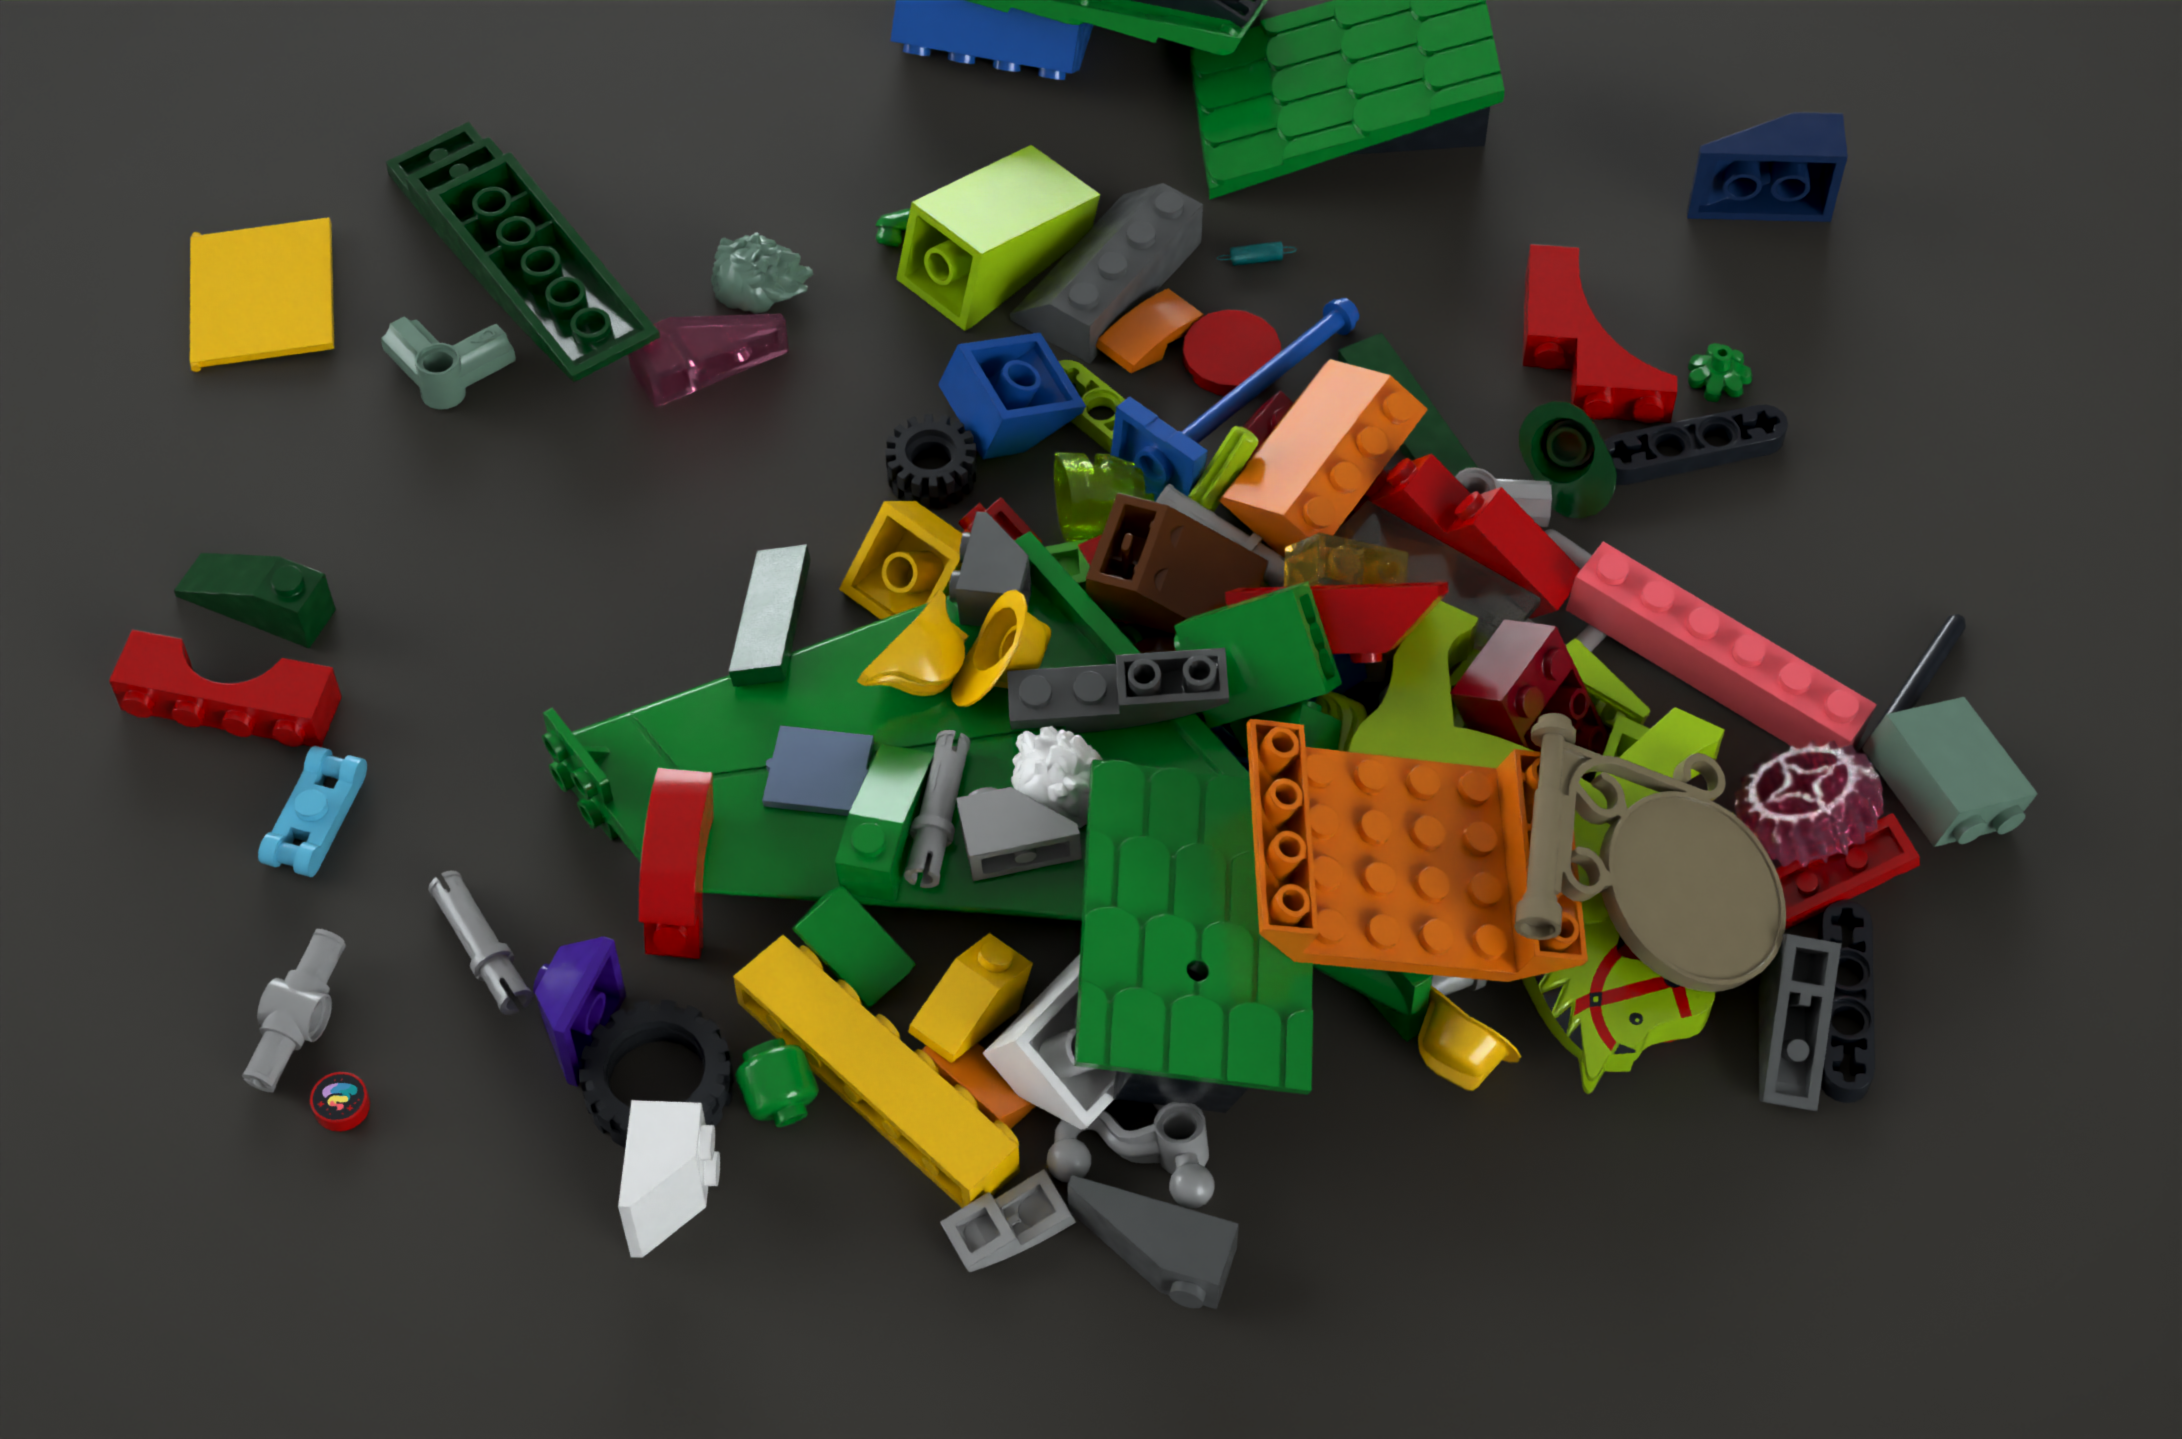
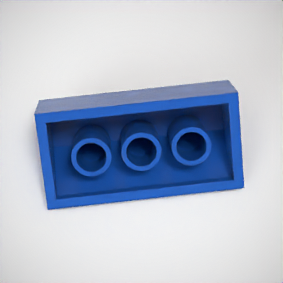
M896 0L890 41L904 44L903 52L930 56L931 49L947 51L948 60L975 64L976 57L992 59L993 68L1020 72L1021 65L1039 68L1038 76L1065 80L1066 73H1074L1080 70L1093 25L1089 23L1080 25L1066 24L1012 7L1006 13L965 0Z

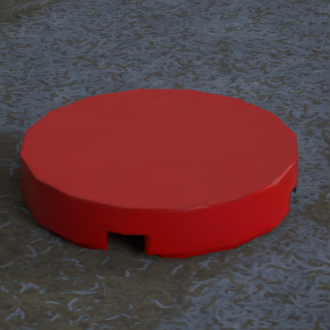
M1240 310L1217 311L1209 313L1194 322L1186 333L1183 347V364L1186 371L1188 369L1189 373L1193 375V381L1200 388L1217 395L1226 396L1281 351V342L1275 329L1262 317Z

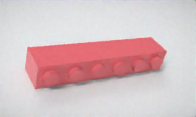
M1604 541L1575 577L1566 611L1831 771L1838 772L1840 764L1846 755L1852 752L1862 738L1877 704Z

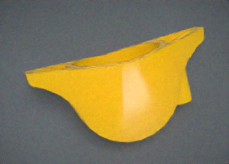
M940 589L919 616L861 673L857 680L858 683L863 686H890L917 696L935 695L949 687L963 665L965 658L964 643L969 635L951 622L946 608V596Z

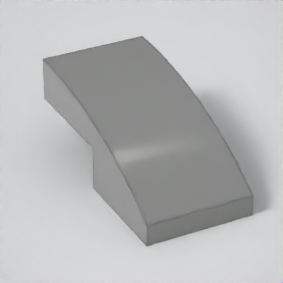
M1043 1169L996 1199L990 1192L984 1194L940 1221L964 1266L968 1272H972L1025 1251L1073 1225L1076 1221L1049 1175Z

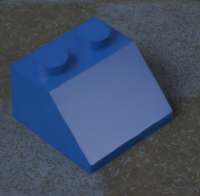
M1041 332L958 344L938 384L959 421L964 424L965 431L970 430L976 449L982 459L1024 453L1082 414L1086 408L1085 403Z

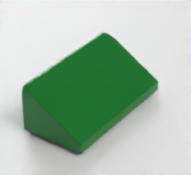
M843 886L829 890L792 928L838 979L846 981L856 991L866 1008H870L916 966L908 954Z

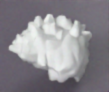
M1053 726L1040 728V735L1024 731L1023 734L1017 737L1016 741L1020 753L1015 755L1012 761L1015 765L1013 776L1011 777L1014 789L1077 823L1078 828L1083 827L1087 824L1090 764L1093 759H1103L1091 745H1087L1081 735H1074L1071 731L1060 730L1058 732Z

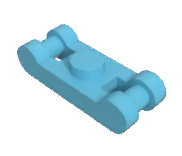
M319 746L311 747L304 762V770L272 832H268L262 839L258 851L259 862L272 867H279L281 864L292 866L297 874L307 877L315 876L363 784L367 772V761L352 755H348L343 759L333 756L330 749ZM327 776L338 779L334 789L322 786ZM294 839L306 841L300 844V846L292 844Z

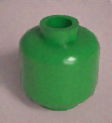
M778 1038L754 1046L742 1055L744 1062L737 1069L735 1077L747 1109L754 1119L758 1121L774 1120L776 1127H784L798 1122L808 1115L805 1106L816 1098L819 1088L806 1054L801 1047L786 1045L783 1038Z

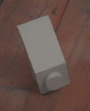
M985 787L971 792L968 796L956 798L960 826L973 881L1082 859L1080 833L1077 823L1012 787L1003 789Z

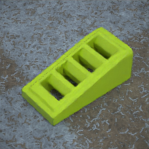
M1575 638L1566 645V648L1603 724L1613 729L1619 714L1643 725L1651 712L1650 709L1579 640Z

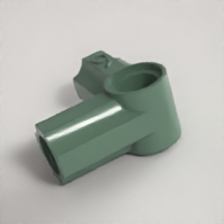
M404 316L390 323L388 331L381 338L383 350L420 387L421 398L424 403L438 410L457 406L466 396L467 386L516 361L514 348L510 344L506 333L497 324L489 326L454 345L439 343L418 320H409Z

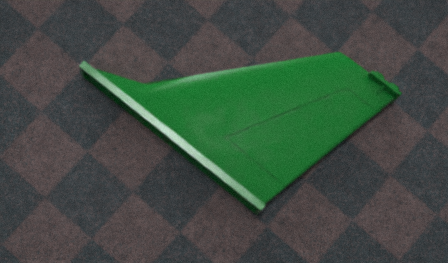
M1031 531L1014 540L1029 556L1032 594L1027 612L1047 624L1051 629V638L1039 669L1116 664V655L1140 653ZM948 595L946 596V608L951 622L969 635L964 643L966 657L982 626L961 625L957 602H950ZM926 603L791 652L784 681L733 687L730 675L572 732L551 707L543 712L547 733L542 735V740L549 754L554 759V762L549 764L554 780L562 791L567 792L571 789L579 799L577 801L578 808L592 829L600 826L610 840L619 836L640 863L647 810L657 769L713 773L714 818L706 847L703 893L817 902L829 890L840 886L835 859L848 816L763 806L762 799L769 774L766 761L773 757L780 725L873 735L874 745L869 768L881 744L934 753L936 736L939 732L944 730L956 731L952 747L957 746L959 735L963 733L969 737L971 744L967 752L957 798L968 796L971 792L985 787L996 789L1014 788L1011 777L1013 776L1015 765L1012 761L1014 756L1020 753L1016 745L1017 737L1023 734L1024 731L1040 735V728L1011 730L1008 688L993 686L976 703L969 707H958L952 701L951 690L954 679L944 691L931 696L912 695L890 686H863L857 682L861 673L919 616L928 604ZM1196 714L1129 728L1073 733L1074 735H1081L1087 745H1091L1098 752L1103 761L1121 760L1134 765L1163 769L1179 768L1193 773L1216 776L1233 775L1250 780L1249 772ZM1066 726L1054 727L1058 732L1060 730L1066 731ZM956 800L951 822L955 828L954 838L951 844L945 848L940 870V881L937 886L932 888L920 887L923 872H918L916 883L912 885L906 881L903 872L895 902L852 895L861 905L1082 921L1087 824L1078 828L1082 859L973 881ZM912 839V843H911V846H910V850H909V854H908L907 861H906V864H905V868L908 866V861H909V857H910V853H911V849H912V845H913L914 839ZM1313 964L1314 969L1366 996L1406 1042L1420 1033L1427 1013L1433 975Z

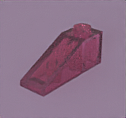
M782 314L669 317L653 324L660 333L659 339L628 354L632 371L656 408L788 353L786 320Z

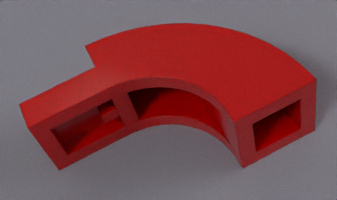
M657 769L647 810L639 882V922L644 923L645 954L700 959L704 946L702 901L704 862L709 832L714 818L713 773Z

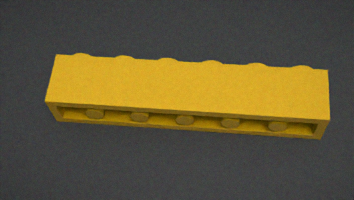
M782 935L733 976L738 1004L775 1038H783L786 1045L801 1047L806 1054L812 1071L961 1208L988 1192L992 1196L995 1195L1020 1172L1019 1141L1012 1130L999 1120H996L994 1123L991 1122L979 1111L977 1101L967 1089L959 1084L952 1087L939 1075L938 1067L929 1055L920 1049H916L913 1052L900 1040L899 1032L885 1016L877 1014L874 1017L861 1005L862 1002L859 995L846 981L839 979L835 982L825 973L822 963L808 947L801 945L798 948Z

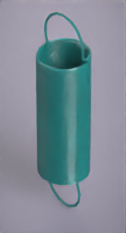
M1281 241L1230 248V255L1218 256H1231L1230 259L1218 260H1231L1233 266L1279 261L1283 259V254L1292 253L1283 252V248L1295 247H1283Z

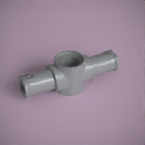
M316 929L297 969L290 970L285 980L280 978L273 979L265 988L257 1012L258 1023L261 1025L259 1030L263 1036L246 1070L242 1074L245 1082L265 1092H274L293 1051L301 1049L305 1040L309 1042L317 1041L324 1032L332 1010V999L328 994L330 988L327 982L342 952L346 948L345 941L337 934L324 929Z

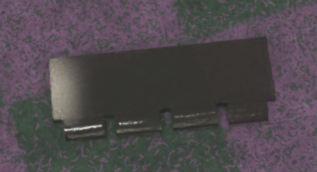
M1369 500L1332 537L1334 547L1329 554V560L1358 577H1362L1371 565L1373 569L1368 576V582L1371 584L1448 581L1449 592L1441 601L1479 618L1474 643L1482 648L1504 619L1525 622L1541 603V598Z

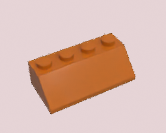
M1330 359L1323 365L1218 501L1254 533L1261 536L1263 541L1279 555L1300 566L1323 550L1428 409L1391 375Z

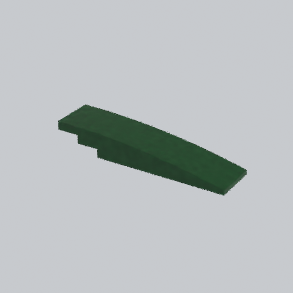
M469 121L386 161L389 176L439 237L504 311L573 382L660 338L658 329L512 153L503 154L489 136L483 139Z

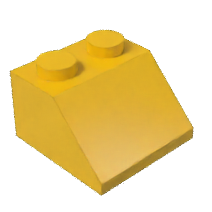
M884 501L839 590L881 620L929 603L939 589L945 596H948L951 574L953 570L960 571L962 566L960 561V544L963 534L917 501Z

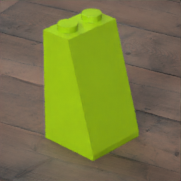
M1029 145L911 203L896 280L966 331L1078 243L1093 227L1101 194L1037 148Z

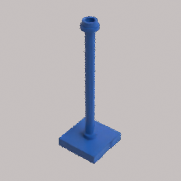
M1347 298L1333 299L1328 302L1323 308V318L1182 431H1177L1161 420L1155 413L1133 398L1128 397L1116 407L1108 476L1138 498L1156 502L1168 484L1173 485L1175 489L1188 496L1205 471L1208 450L1198 443L1333 334L1347 335L1350 333L1359 320V311L1355 304Z

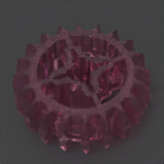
M1812 740L1807 747L1796 749L1791 744L1790 751L1781 755L1771 752V760L1767 763H1755L1754 774L1742 777V788L1735 792V810L1737 813L1735 816L1753 832L1767 851L1771 860L1777 858L1783 867L1789 865L1794 860H1798L1805 868L1811 860L1819 858L1827 864L1828 856L1838 852L1848 855V846L1851 844H1864L1865 833L1878 829L1877 819L1884 814V801L1881 794L1883 787L1879 775L1875 774L1873 765L1868 761L1866 754H1857L1852 745L1839 748L1834 740L1829 741L1823 747H1818L1814 740Z

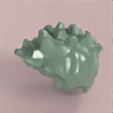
M754 233L751 236L745 235L734 241L725 237L720 240V245L717 248L718 251L714 256L716 261L712 268L711 282L715 298L720 303L725 304L727 308H739L742 311H750L755 315L768 311L776 302L784 301L807 292L808 286L803 285V283L814 273L809 266L799 265L801 259L799 253H793L791 249L778 245L775 240L768 239L763 235H759V233Z

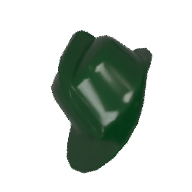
M1551 401L1538 405L1525 417L1519 430V448L1524 462L1535 481H1549L1552 489L1551 508L1565 517L1579 519L1596 515L1609 504L1616 489L1617 478L1612 456L1598 428L1583 409L1569 402Z

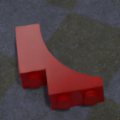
M1530 244L1525 275L1523 366L1572 370L1571 404L1583 409L1592 419L1606 418L1634 420L1644 423H1671L1677 396V376L1661 371L1633 356L1604 330L1590 309L1583 292L1579 270V247Z
M1432 453L1413 461L1405 458L1394 468L1387 471L1383 469L1353 508V511L1365 523L1393 527L1423 538L1447 552L1458 554L1460 560L1488 579L1529 619L1558 611L1570 595L1575 577L1581 570L1502 487L1482 494L1478 491L1470 493Z

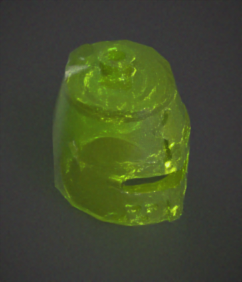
M1056 452L1054 488L1059 527L1065 542L1090 540L1102 535L1117 493L1155 502L1154 494L1146 493L1142 469L1135 467L1133 462L1110 454L1096 453L1093 466L1084 453Z

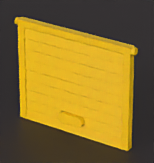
M329 217L201 235L199 232L192 233V236H190V365L193 372H199L202 367L334 349L332 223Z

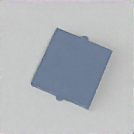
M780 725L773 757L766 761L769 774L762 799L763 806L848 816L869 771L874 736Z

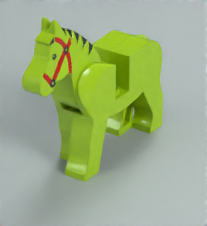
M1440 601L1400 644L1393 656L1390 684L1382 703L1372 714L1368 716L1364 705L1334 691L1318 696L1315 699V703L1322 706L1323 713L1342 720L1338 751L1497 768L1514 749L1533 750L1490 734L1467 729L1450 692L1480 653L1479 650L1474 648L1479 618L1443 601ZM1462 661L1458 668L1449 677V670L1451 669V667H1453L1458 662ZM1676 707L1651 729L1618 714L1603 756L1618 757L1673 778L1675 767L1692 754H1706L1716 760L1725 729ZM1691 769V779L1701 774L1700 772ZM1596 772L1595 778L1602 772ZM1609 774L1621 785L1627 808L1646 796L1660 793ZM1581 778L1579 784L1599 807L1607 809V801L1600 790L1594 788L1591 783ZM1575 810L1574 836L1576 848H1588L1599 856L1604 836L1610 824H1591L1584 820ZM1578 865L1579 882L1589 886V877L1582 866ZM1601 893L1582 902L1588 961L1581 966L1522 979L1538 1013L1549 1030L1569 1052L1578 1058L1582 1087L1587 1094L1594 1091L1605 1071L1630 1072L1633 1062L1645 1048L1660 1042L1691 1038L1700 1033L1708 1020L1715 998V992L1697 991L1677 985L1654 972L1642 961L1621 956L1617 951L1620 935L1609 917Z

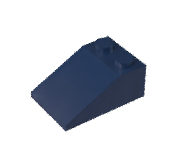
M1793 112L1701 145L1687 206V219L1831 222L1848 158L1843 113Z

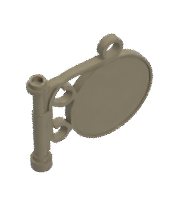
M1547 713L1540 716L1538 723L1534 724L1531 729V740L1535 745L1541 747L1538 789L1534 794L1526 893L1523 895V900L1519 901L1516 905L1514 925L1516 932L1526 938L1535 940L1555 938L1561 933L1562 907L1557 903L1556 895L1562 892L1573 901L1583 902L1601 893L1609 917L1623 941L1645 965L1663 978L1688 989L1717 992L1740 986L1761 973L1775 958L1783 940L1786 926L1783 888L1771 858L1753 832L1730 811L1713 802L1724 792L1726 784L1725 775L1719 764L1706 754H1692L1675 767L1673 778L1627 760L1613 756H1603L1574 745L1576 742V729L1572 726L1570 718L1559 713ZM1691 769L1700 772L1705 778L1708 787L1707 791L1687 784L1691 780ZM1602 772L1591 781V785L1600 790L1607 801V809L1599 807L1579 784L1583 774ZM1609 774L1660 793L1646 796L1627 808L1621 785ZM1575 810L1584 820L1591 824H1610L1604 836L1599 856L1584 847H1577L1572 851ZM1571 862L1582 866L1589 877V886L1583 885L1576 880L1571 871Z

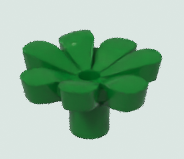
M1713 343L1708 346L1706 355L1695 354L1691 357L1688 364V369L1691 371L1687 380L1688 384L1692 388H1700L1705 385L1704 398L1707 401L1718 402L1721 398L1722 390H1725L1730 397L1737 398L1744 392L1743 384H1750L1752 382L1751 368L1743 365L1744 354L1739 350H1732L1727 345Z

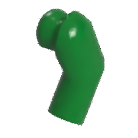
M910 208L880 216L875 227H878L876 234L878 244L898 247L901 244V234L906 232Z

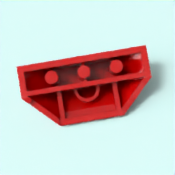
M1448 581L1310 586L1332 654H1350L1351 663L1383 661L1382 653H1387L1399 647L1449 592ZM1286 587L1237 588L1225 592V601L1227 605H1231Z

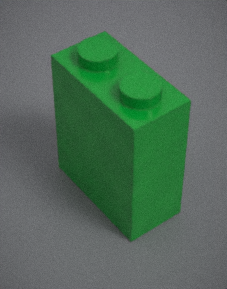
M1308 581L1195 615L1174 625L1176 631L1174 638L1176 651L1225 648L1229 703L1198 712L1200 716H1204L1208 728L1329 693L1342 684Z

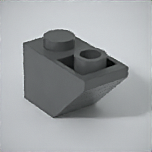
M977 511L971 532H964L961 538V570H953L949 585L950 602H957L960 624L982 626L990 608L1005 592L1016 589L1024 594L1027 609L1032 594L1029 556L987 512Z

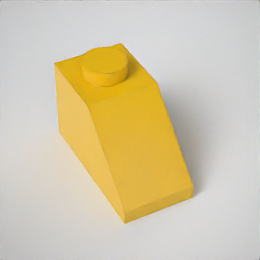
M987 934L954 960L911 1022L908 1033L950 1063L954 1062L1019 1010L1033 963L992 934Z

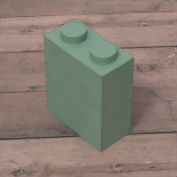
M1965 697L1886 714L1862 748L1933 847L1956 841L1959 844H1966L1980 835L1996 831L1998 834H2005L2012 831L2023 822L2026 816L2024 811L2038 794Z

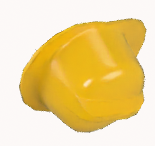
M1015 589L1005 592L990 608L978 637L954 678L951 694L952 701L958 707H969L976 703L993 686L1008 688L1007 671L1039 669L1051 638V629L1047 624L1027 612V602L1024 594Z
M1431 986L1428 1010L1418 1036L1419 1052L1429 1069L1465 1090L1473 1091L1480 1086L1502 1060L1518 1063L1521 1055L1511 1042L1492 1028L1470 1017L1445 995Z

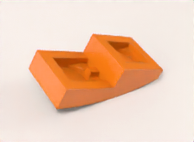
M1168 288L1143 301L1121 317L1098 338L1096 348L1128 372L1134 373L1162 360L1168 343L1184 337L1192 324L1201 319L1204 314Z

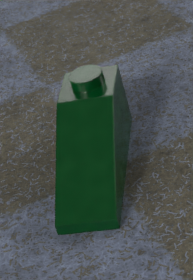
M201 553L174 590L175 596L306 648L311 647L336 611L325 573L280 556Z

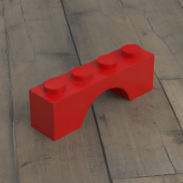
M133 629L109 679L120 709L140 718H148L150 716L166 718L193 728L201 725L218 728L239 737H249L251 735L275 739L291 747L301 745L322 747L342 698L333 667L281 658L270 670L254 679L240 683H218L207 680L193 671L191 661L181 638Z

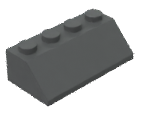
M1164 183L1123 194L1010 313V320L1033 333L1041 332L1045 340L1090 364L1101 352L1096 348L1098 338L1130 310L1152 297L1201 244L1203 204Z

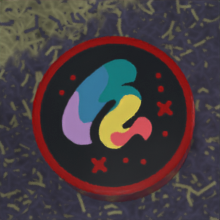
M335 1072L326 1075L315 1084L310 1095V1105L317 1122L322 1127L331 1131H347L358 1126L366 1118L370 1110V1097L364 1082L358 1076L349 1072Z

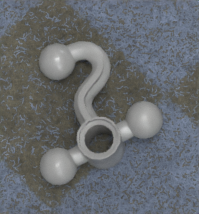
M1172 1102L1167 1105L1153 1104L1156 1110H1158L1154 1118V1124L1133 1131L1124 1130L1119 1122L1104 1110L1088 1128L1083 1130L1061 1119L1055 1129L1054 1144L1050 1147L1047 1154L1046 1165L1049 1172L1057 1180L1069 1182L1071 1175L1084 1178L1091 1166V1154L1087 1146L1077 1139V1136L1082 1131L1093 1130L1101 1136L1108 1147L1128 1161L1135 1163H1160L1162 1168L1172 1174L1169 1182V1191L1177 1204L1185 1208H1198L1206 1205L1211 1199L1215 1187V1181L1209 1170L1205 1167L1209 1159L1205 1117L1201 1109L1192 1103Z

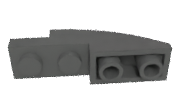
M1225 648L1116 655V664L1007 671L1011 730L1066 726V732H1099L1180 718L1229 703Z

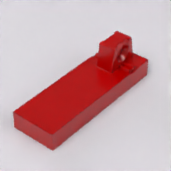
M1894 813L1776 868L1785 898V930L1824 912L1830 904L1836 901L1849 900L1887 882L1897 875L1920 866V856Z

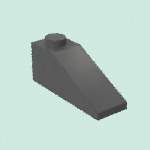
M1783 934V940L1775 958L1761 972L1759 985V1102L1810 1111L1818 1110L1841 943Z
M1071 1175L1068 1182V1209L1078 1220L1160 1293L1169 1295L1174 1302L1184 1307L1201 1308L1206 1306L1217 1310L1237 1249L1239 1223Z

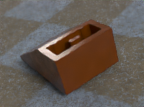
M1117 493L1086 576V593L1110 618L1176 635L1174 625L1192 616L1228 606L1225 601V592L1237 588L1261 587L1269 561L1169 505Z

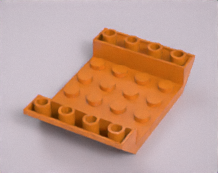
M1250 719L1247 722L1259 934L1293 962L1510 982L1581 966L1588 961L1582 902L1573 901L1562 892L1556 895L1557 903L1562 907L1561 933L1557 937L1547 940L1530 939L1518 934L1514 928L1516 905L1519 901L1523 900V895L1526 893L1534 794L1538 789L1541 752L1514 749L1497 768L1311 748L1305 746L1304 725ZM1573 830L1572 851L1576 848V846H1575L1574 830ZM1571 862V871L1579 882L1578 864Z

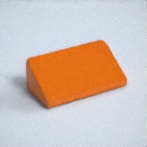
M975 1044L952 1063L928 1046L922 1049L938 1067L939 1075L952 1087L959 1084L967 1089L977 1101L979 1111L991 1122L994 1123L996 1120H999L1012 1129L1036 1107V1105L1022 1099L1013 1091L982 1054L985 1049L980 1044Z

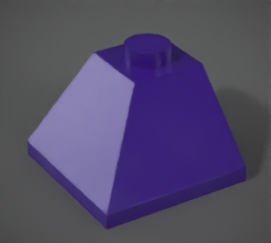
M605 936L560 946L550 964L545 963L540 968L533 986V993L536 995L543 1023L568 1084L576 1087L580 1083L579 1069L583 1067L581 1054L584 1046L591 1045L592 1032L600 1023L605 1026L611 1021L610 1015L619 1010L626 997L615 941Z

